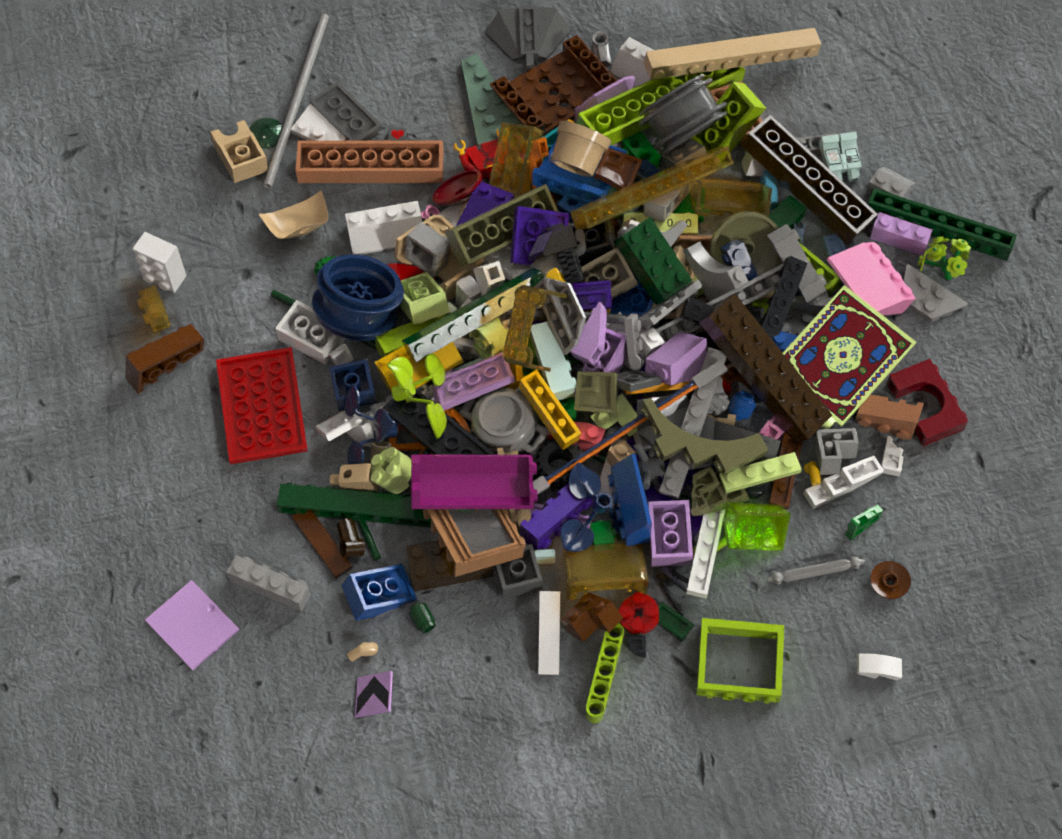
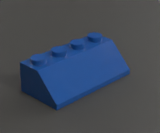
M631 454L612 466L611 474L607 476L609 487H613L614 491L611 493L612 502L617 504L618 510H615L617 522L621 521L622 527H619L620 537L625 539L626 546L649 543L652 528L636 455Z

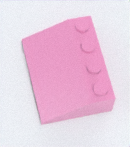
M875 242L861 243L827 258V261L844 285L882 315L901 314L916 299L912 294V290L906 286L901 275L895 271L891 261L884 256L880 246Z

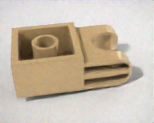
M244 120L236 122L238 132L234 135L226 136L219 129L210 132L212 143L234 183L268 171L266 156Z

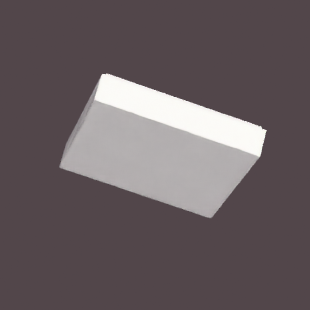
M344 410L316 425L315 428L321 436L331 441L363 422L360 416L355 413L353 417H348Z

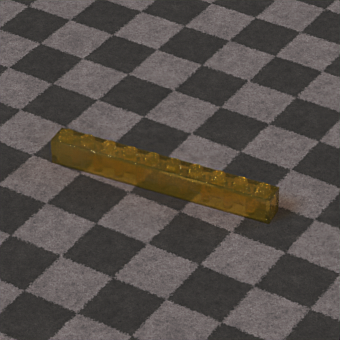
M729 147L713 148L570 211L575 228L589 229L734 164Z

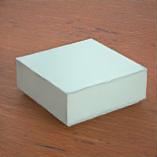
M554 549L535 550L538 564L555 563Z

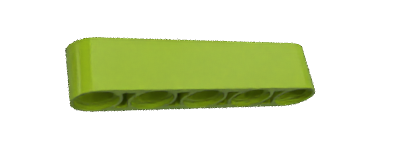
M619 623L610 632L605 631L586 704L585 716L591 723H599L605 714L624 637V629ZM617 632L620 636L613 638L609 634ZM606 651H612L615 653V655L608 657L604 653ZM608 670L610 674L603 676L600 674V671ZM596 689H603L605 693L598 695L594 691ZM597 708L600 710V713L594 715L590 713V710Z

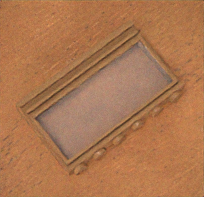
M423 509L424 518L431 519L432 533L438 532L439 534L438 543L440 548L446 547L447 561L454 562L455 577L523 557L526 543L524 538L518 534L516 524L510 520L507 509Z

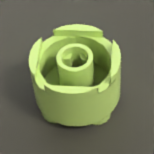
M499 317L469 332V337H473L475 341L472 344L474 349L484 359L504 351L506 352L511 348L510 340L513 338L512 333L509 329L504 328Z
M394 447L385 449L380 454L373 456L371 460V480L394 494L401 493L408 488V482L411 478L410 457Z

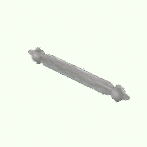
M851 557L850 560L842 559L786 570L782 574L773 572L767 578V582L781 584L782 581L789 582L845 571L850 567L859 569L860 565L865 563V560Z

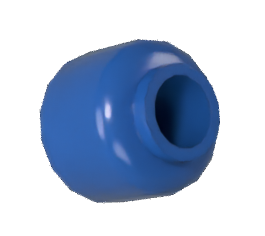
M747 391L736 392L732 396L728 405V411L736 415L735 420L741 421L751 417L756 407L754 396Z

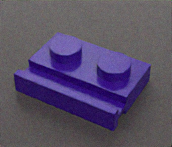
M610 280L572 284L583 311H592L599 302L603 304L606 310L612 309Z

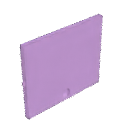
M192 580L145 619L151 628L192 671L239 631V628Z

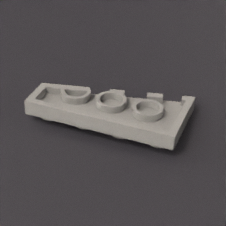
M700 281L690 282L639 317L638 320L641 322V327H645V329L651 327L668 315L674 308L681 306L687 298L695 296L698 293L697 290L702 287Z

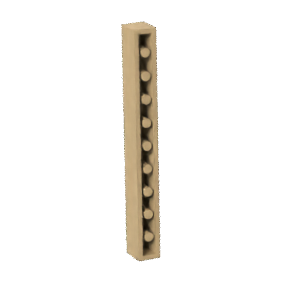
M815 28L646 51L644 66L649 80L672 76L677 77L686 74L818 56L821 42Z

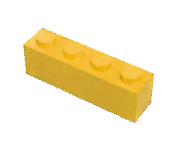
M537 369L520 379L519 389L561 449L564 450L577 442L581 436L580 430Z

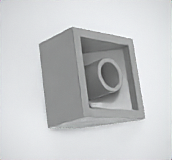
M882 167L876 171L869 181L866 194L871 196L875 188L907 198L916 183L886 167Z

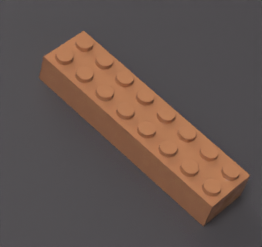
M298 141L296 176L298 183H443V141Z

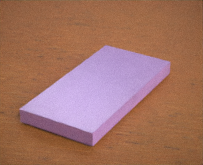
M504 351L445 375L444 383L440 386H435L440 405L443 410H447L515 382Z

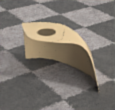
M322 190L307 200L272 213L259 214L269 230L279 239H290L307 235L328 221V211Z

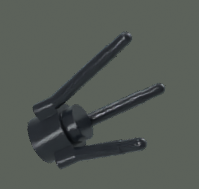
M664 566L656 576L660 581L659 586L665 591L678 613L684 616L667 586L672 587L676 585L686 592L687 588L678 579L687 584L689 579L680 575L676 570H671L668 566Z

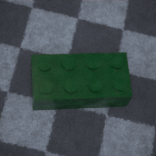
M651 216L613 241L655 305L666 300L693 281Z

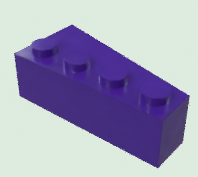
M567 484L558 491L556 499L550 498L545 502L541 511L537 509L531 514L532 517L528 522L523 520L520 523V537L524 538L527 545L532 544L534 551L548 549L552 540L556 536L560 537L563 524L568 520H577L579 513L583 509L587 510L592 505L593 499H589L588 496L584 499H577L572 495L569 490V484Z

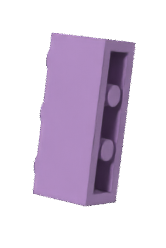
M879 212L870 239L918 255H924L932 229Z

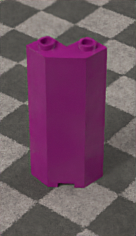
M411 455L412 509H533L534 501L538 499L537 489L533 487V474L537 473V463L533 462L532 455Z

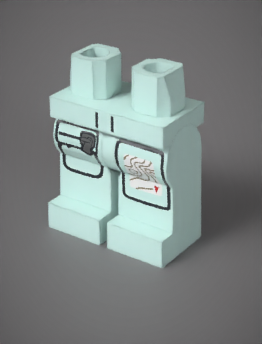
M856 132L842 133L839 136L838 134L822 136L819 141L823 164L840 180H842V174H847L849 182L858 181L859 170L862 166L857 148Z

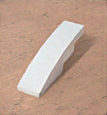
M871 456L842 468L840 474H834L823 479L820 485L805 489L803 494L811 507L815 509L866 484L883 474L884 470L875 456Z
M540 591L538 674L559 675L560 591Z

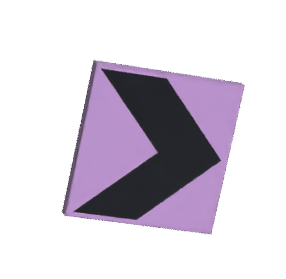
M392 671L357 677L356 718L391 712Z

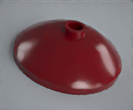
M469 169L450 177L436 189L433 194V201L440 206H454L466 203L482 181L481 172L478 169Z

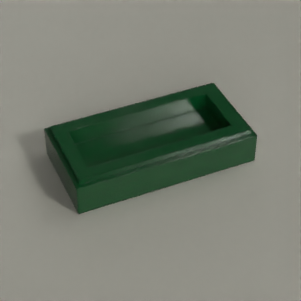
M661 601L658 605L660 612L657 625L683 642L694 628V624Z

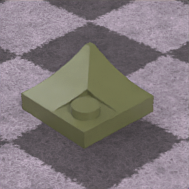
M578 371L574 410L617 415V373Z

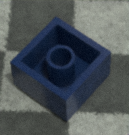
M367 359L329 367L339 411L345 410L344 400L351 383L355 384L359 391L360 406L376 403Z

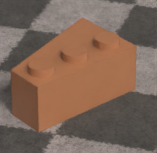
M870 395L859 407L855 422L864 427L878 429L882 433L896 435L900 439L911 440L924 403L918 402L917 405L906 404V400L900 399L898 403L888 401V397Z

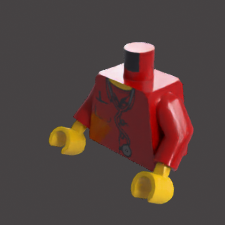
M505 127V135L503 136L499 135L498 129L496 131L497 137L500 138L499 142L498 139L466 149V144L463 140H460L461 149L454 143L453 149L459 152L458 156L465 170L478 169L482 174V180L488 178L492 184L500 180L498 174L503 173V166L507 164L509 157L508 142L505 140L507 135Z

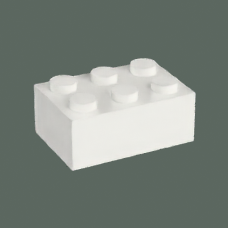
M144 232L133 247L142 278L147 283H154L165 291L169 290L175 293L186 277L177 246Z
M298 300L295 301L275 328L278 340L324 365L330 359L329 353L339 347L345 339L326 330L317 320L313 309Z

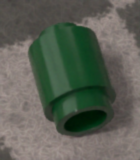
M417 602L410 607L408 614L418 631L421 630L422 634H425L436 627V619L426 603L421 604Z

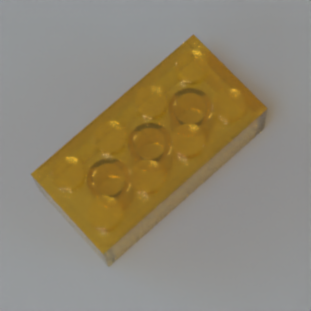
M501 123L489 185L513 193L514 198L532 189L529 166L530 154L534 141L542 138V130L535 126Z

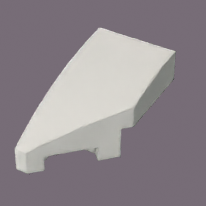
M888 436L881 467L884 470V474L900 477L903 464V450L892 442L893 438L891 436Z

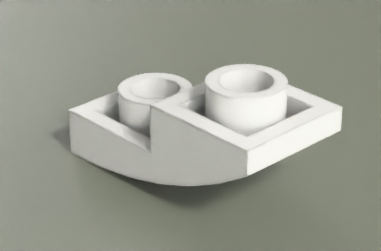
M858 654L857 674L874 679L882 676L898 681L902 678V659L878 654Z

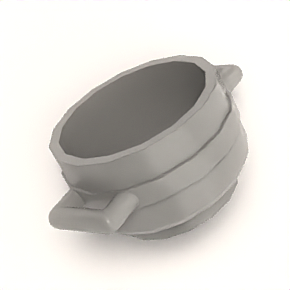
M498 388L466 401L460 410V415L471 421L472 432L475 438L495 455H498L497 448L502 447L504 453L518 450V454L526 451L531 455H535L549 434V430L546 427L537 423V414L526 397L520 391L511 388ZM475 403L472 413H470L469 411ZM539 432V436L535 440L534 444L531 446L535 439L536 433Z

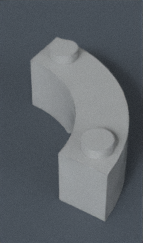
M786 224L767 235L782 263L788 256H793L808 263L798 287V291L807 304L827 293L824 286L827 283L822 274H817L798 242L800 237L795 229L791 230Z

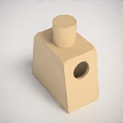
M370 463L342 465L339 474H331L330 476L331 486H340L343 490L352 488L356 491L372 490L376 493L378 492V484L371 480L372 466Z

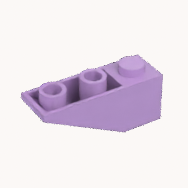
M601 302L593 308L590 318L584 324L578 345L570 351L575 359L592 367L596 366L605 348L607 310Z

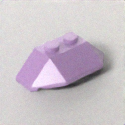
M633 75L623 77L592 95L581 106L575 108V121L577 122L580 112L634 88L635 77Z

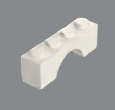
M499 261L473 269L482 296L501 286L505 280ZM512 310L498 316L501 324L505 329L510 330L513 338L524 334L519 317Z

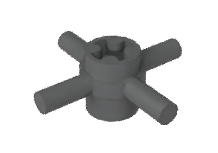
M636 443L634 448L640 458V461H637L641 480H643V488L645 490L649 489L650 482H652L656 492L659 494L661 483L658 476L666 473L665 463L660 457L655 456L653 448H649L647 455L642 444Z

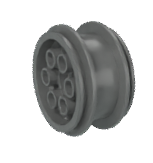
M701 74L667 93L639 113L640 117H645L639 122V125L642 126L648 123L659 141L653 146L654 150L663 147L661 153L664 154L727 115L726 111L723 113L721 111L727 106V103L723 102L717 105L707 88L713 82L712 78L703 81L705 75Z

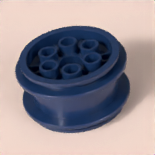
M356 254L335 257L322 266L316 280L318 289L313 294L311 305L317 320L326 330L345 339L369 341L393 329L398 319L397 307L403 300L404 289L398 275L391 267L372 257Z

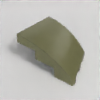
M711 466L693 475L692 516L718 512L749 500L745 489L725 494L719 478L721 471L714 473Z

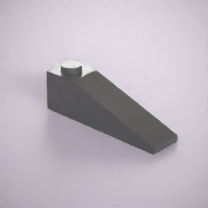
M714 420V439L730 441L757 434ZM761 435L768 448V452L765 456L746 465L775 458L781 441Z

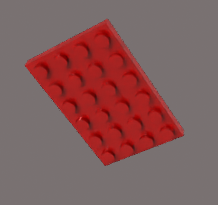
M292 347L216 359L230 465L308 452Z

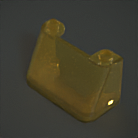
M626 543L590 545L587 549L580 552L563 550L567 600L577 599V594L583 592V595H585L587 591L626 588L627 592H632V589H635L637 592L647 595L649 581L643 544L626 546Z

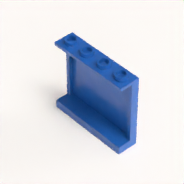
M555 141L549 151V156L545 157L540 168L535 167L533 170L532 185L538 187L546 184L551 192L601 208L612 186L594 178L595 172L593 177H585L553 164L551 158L556 144ZM611 145L609 146V148L626 154V150Z

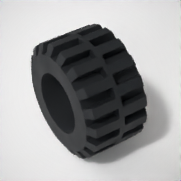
M554 438L553 442L546 441L545 446L541 445L540 451H537L536 476L538 478L542 475L544 477L556 471L549 465L552 461L563 459L569 462L582 454L583 450H580L578 444H572L562 450ZM572 469L550 484L551 491L555 492V489L560 491L569 483Z

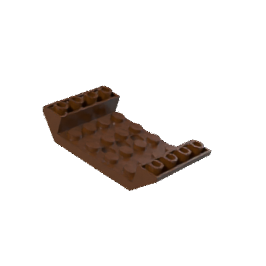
M575 35L563 42L562 52L511 81L502 76L490 83V87L530 134L545 136L556 129L560 121L574 120L576 107L581 106L592 95L618 80L581 38ZM545 79L548 82L544 84L540 83L539 81ZM552 91L558 92L557 95H551L549 93ZM567 103L569 106L561 107L560 104Z

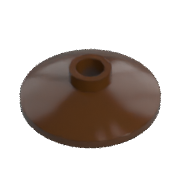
M884 561L874 567L871 572L870 582L873 590L879 596L886 599H898L909 591L911 576L902 564L894 561ZM886 581H892L893 585H888Z

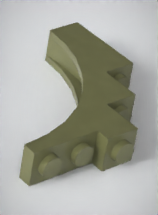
M651 397L643 401L642 414L645 419H649L651 422L650 428L654 436L659 437L655 439L652 448L655 455L660 457L662 461L684 451L683 457L688 465L691 464L692 468L715 459L714 465L717 471H721L724 476L765 456L768 452V448L759 433L730 441L697 437L670 422L659 411Z

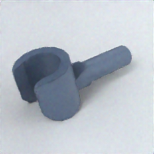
M802 222L801 228H797L795 223L794 229L800 237L799 242L805 247L803 239L805 224Z

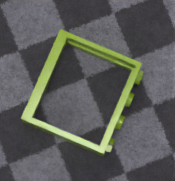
M702 618L696 695L706 696L707 699L722 697L723 700L728 701L735 698L743 699L744 702L764 701L766 704L780 702L782 696L784 625ZM707 633L776 639L775 689L704 683Z

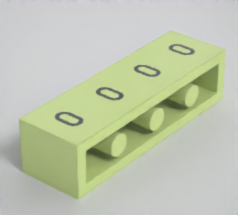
M635 211L624 212L623 222L631 219L641 223L649 217L645 216L644 213H637ZM671 213L664 222L652 218L658 229L662 232L670 229L676 222L683 220L688 225L680 235L698 236V214Z

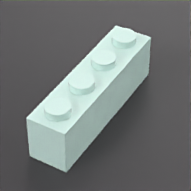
M549 322L529 326V335L544 381L558 400L573 397L577 383L575 377L570 375V362L565 360Z

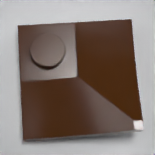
M608 148L595 172L594 178L613 186L628 196L641 167L642 159Z

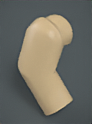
M363 642L347 653V656L352 662L361 656H373L378 652V645L375 642Z

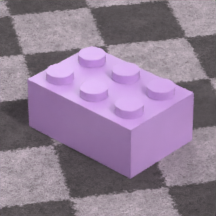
M689 500L648 502L652 521L650 537L651 567L692 565L693 549Z

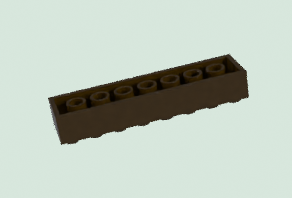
M771 115L750 131L742 142L741 146L847 245L860 235L878 215Z
M736 294L724 299L699 322L796 444L809 439L832 416L831 412Z

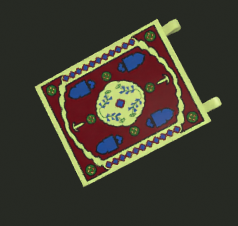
M844 285L783 354L831 412L832 416L821 427L823 430L831 429L835 422L842 427L912 349L916 341Z

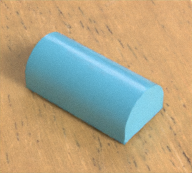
M765 169L760 178L762 210L776 209L778 204L777 179Z

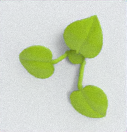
M433 353L427 355L425 367L429 376L412 383L413 368L409 360L405 357L393 359L387 364V367L393 372L399 385L392 387L394 400L401 401L406 399L407 403L419 402L428 404L426 406V413L436 439L440 438L447 423L446 414L439 403L434 404L432 400L412 397L416 393L415 386L431 378L435 386H440L444 383L445 369L441 361Z

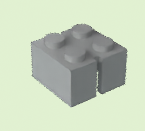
M422 222L407 234L405 259L424 272H428L434 278L448 264V253L450 251L448 239Z

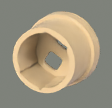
M560 121L551 162L569 172L585 177H593L603 153L607 152L612 141L603 134L585 126Z

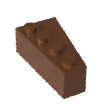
M189 324L185 327H180L169 335L162 336L159 340L146 344L136 351L130 352L126 355L125 379L137 394L144 391L142 387L148 383L151 385L158 381L157 377L164 372L169 374L179 362L184 364L203 351L204 338L192 324Z

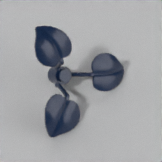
M351 383L345 396V413L348 417H353L355 413L360 417L374 421V438L366 439L359 443L354 440L350 444L347 455L348 465L364 463V450L362 448L364 444L373 441L382 442L384 438H396L398 434L397 423L389 417L384 409H378L374 417L358 411L360 394L353 383Z
M577 463L569 476V490L577 499H584L588 496L589 499L595 500L592 503L594 511L584 525L579 520L572 519L566 521L561 528L560 536L563 548L570 552L583 551L592 544L594 533L586 527L597 513H604L608 509L610 518L614 519L612 526L619 535V527H622L621 521L617 522L615 510H618L617 506L614 509L613 515L611 496L604 492L598 494L601 489L599 476L582 464Z

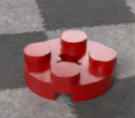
M637 592L625 599L618 609L623 617L620 621L622 626L632 634L648 633L659 622L660 611L656 601L649 595ZM638 610H639V611H640V610H643V612H642V613H643V616H642V617H640V616H637L636 618L634 617V616L636 615V612H637Z

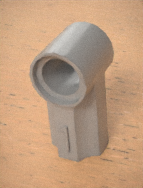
M598 31L592 37V50L607 68L611 66L608 36L605 32Z

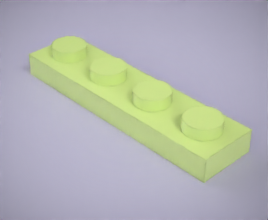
M795 452L740 467L724 476L721 472L719 473V478L726 494L801 473L802 469Z

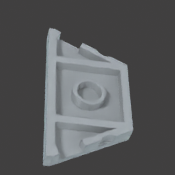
M907 264L904 283L912 290V294L916 298L908 308L929 322L939 320L940 317L949 316L958 309L963 310L967 307L968 303Z

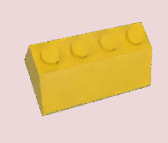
M453 342L433 353L438 356L445 372L463 363V359ZM403 346L374 363L381 380L392 392V387L399 385L393 372L387 367V364L399 357L407 358L413 368L412 383L429 376L425 367V358L417 362L409 357ZM431 378L430 380H428V381H425V382L419 384V385H416L415 388H418V387L424 385L425 383L431 381L432 378Z

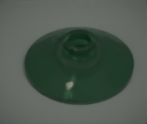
M261 118L255 121L249 129L254 134L261 148H271L277 145L283 125L273 118Z

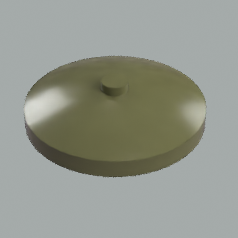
M745 211L733 214L723 220L714 231L710 241L709 255L719 263L726 265L722 259L720 247L736 239L742 241L759 276L781 265L782 261L776 254L767 236L779 228L771 219L757 212Z

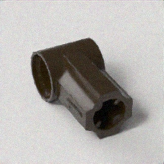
M352 518L338 521L337 528L341 539V556L362 557L365 553V543L363 539H359L355 521Z

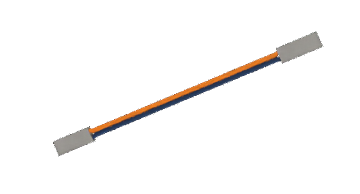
M721 359L692 377V381L658 403L656 405L659 411H662L696 388L701 389L727 372L728 369ZM641 414L548 476L544 477L542 475L533 481L534 489H537L539 495L548 489L553 481L573 469L577 463L581 464L648 419H645L643 414Z

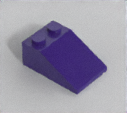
M481 182L472 193L457 225L513 199L514 194Z

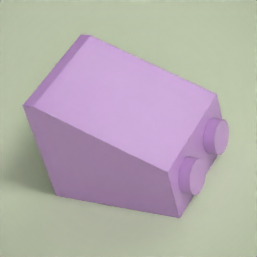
M678 332L646 358L645 372L660 376L661 382L669 385L692 380V377L700 373L707 354V339L685 332Z

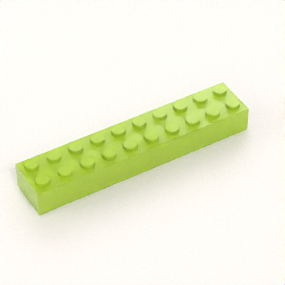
M735 67L677 77L652 79L580 112L577 124L603 134L612 141L610 145H613L639 131L649 128L648 123L642 126L639 125V122L645 118L644 116L640 117L639 113L687 81L704 74L703 81L709 78L713 80L707 86L710 91L730 85L733 82L743 81L746 70L744 67Z

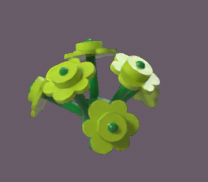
M937 236L932 240L933 243L929 244L931 248L926 250L925 254L920 255V258L917 259L918 266H921V272L924 264L940 267L941 271L944 272L945 280H951L952 277L956 278L959 275L965 274L964 269L967 268V262L964 260L969 258L968 255L971 247L962 239H952L950 251L954 255L946 259L945 250L947 247L943 243L950 240L944 239L943 236Z

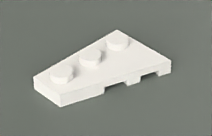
M309 104L291 128L292 134L307 141H346V138L311 104Z

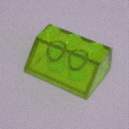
M727 503L723 519L727 548L783 551L791 513L781 505Z

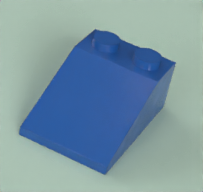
M403 564L350 574L341 585L355 621L378 616L417 600Z

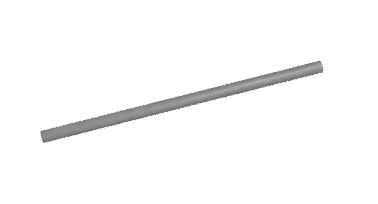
M321 14L263 184L267 189H271L329 19L327 14Z

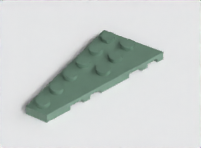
M477 53L462 59L461 66L477 145L498 139L499 142L500 138L497 137L496 131L498 129L499 135L503 136L505 135L504 127L507 129V135L505 136L507 142L527 134L526 128L490 87V83L494 82V79Z

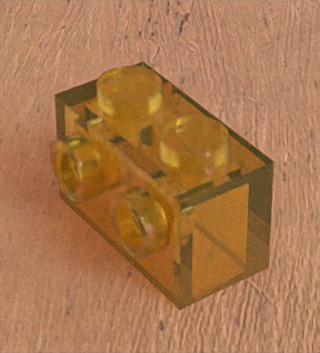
M156 285L138 291L140 297L137 299L140 310H145L146 313L143 314L146 325H151L153 333L170 327L171 323Z

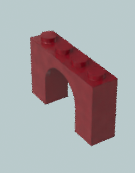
M931 359L889 375L886 384L895 399L912 392L924 391L932 394L940 403L941 411L934 416L919 421L914 430L923 447L965 429L968 423L967 415L964 411H961L957 398L951 394L948 383L942 379L937 365L933 364Z

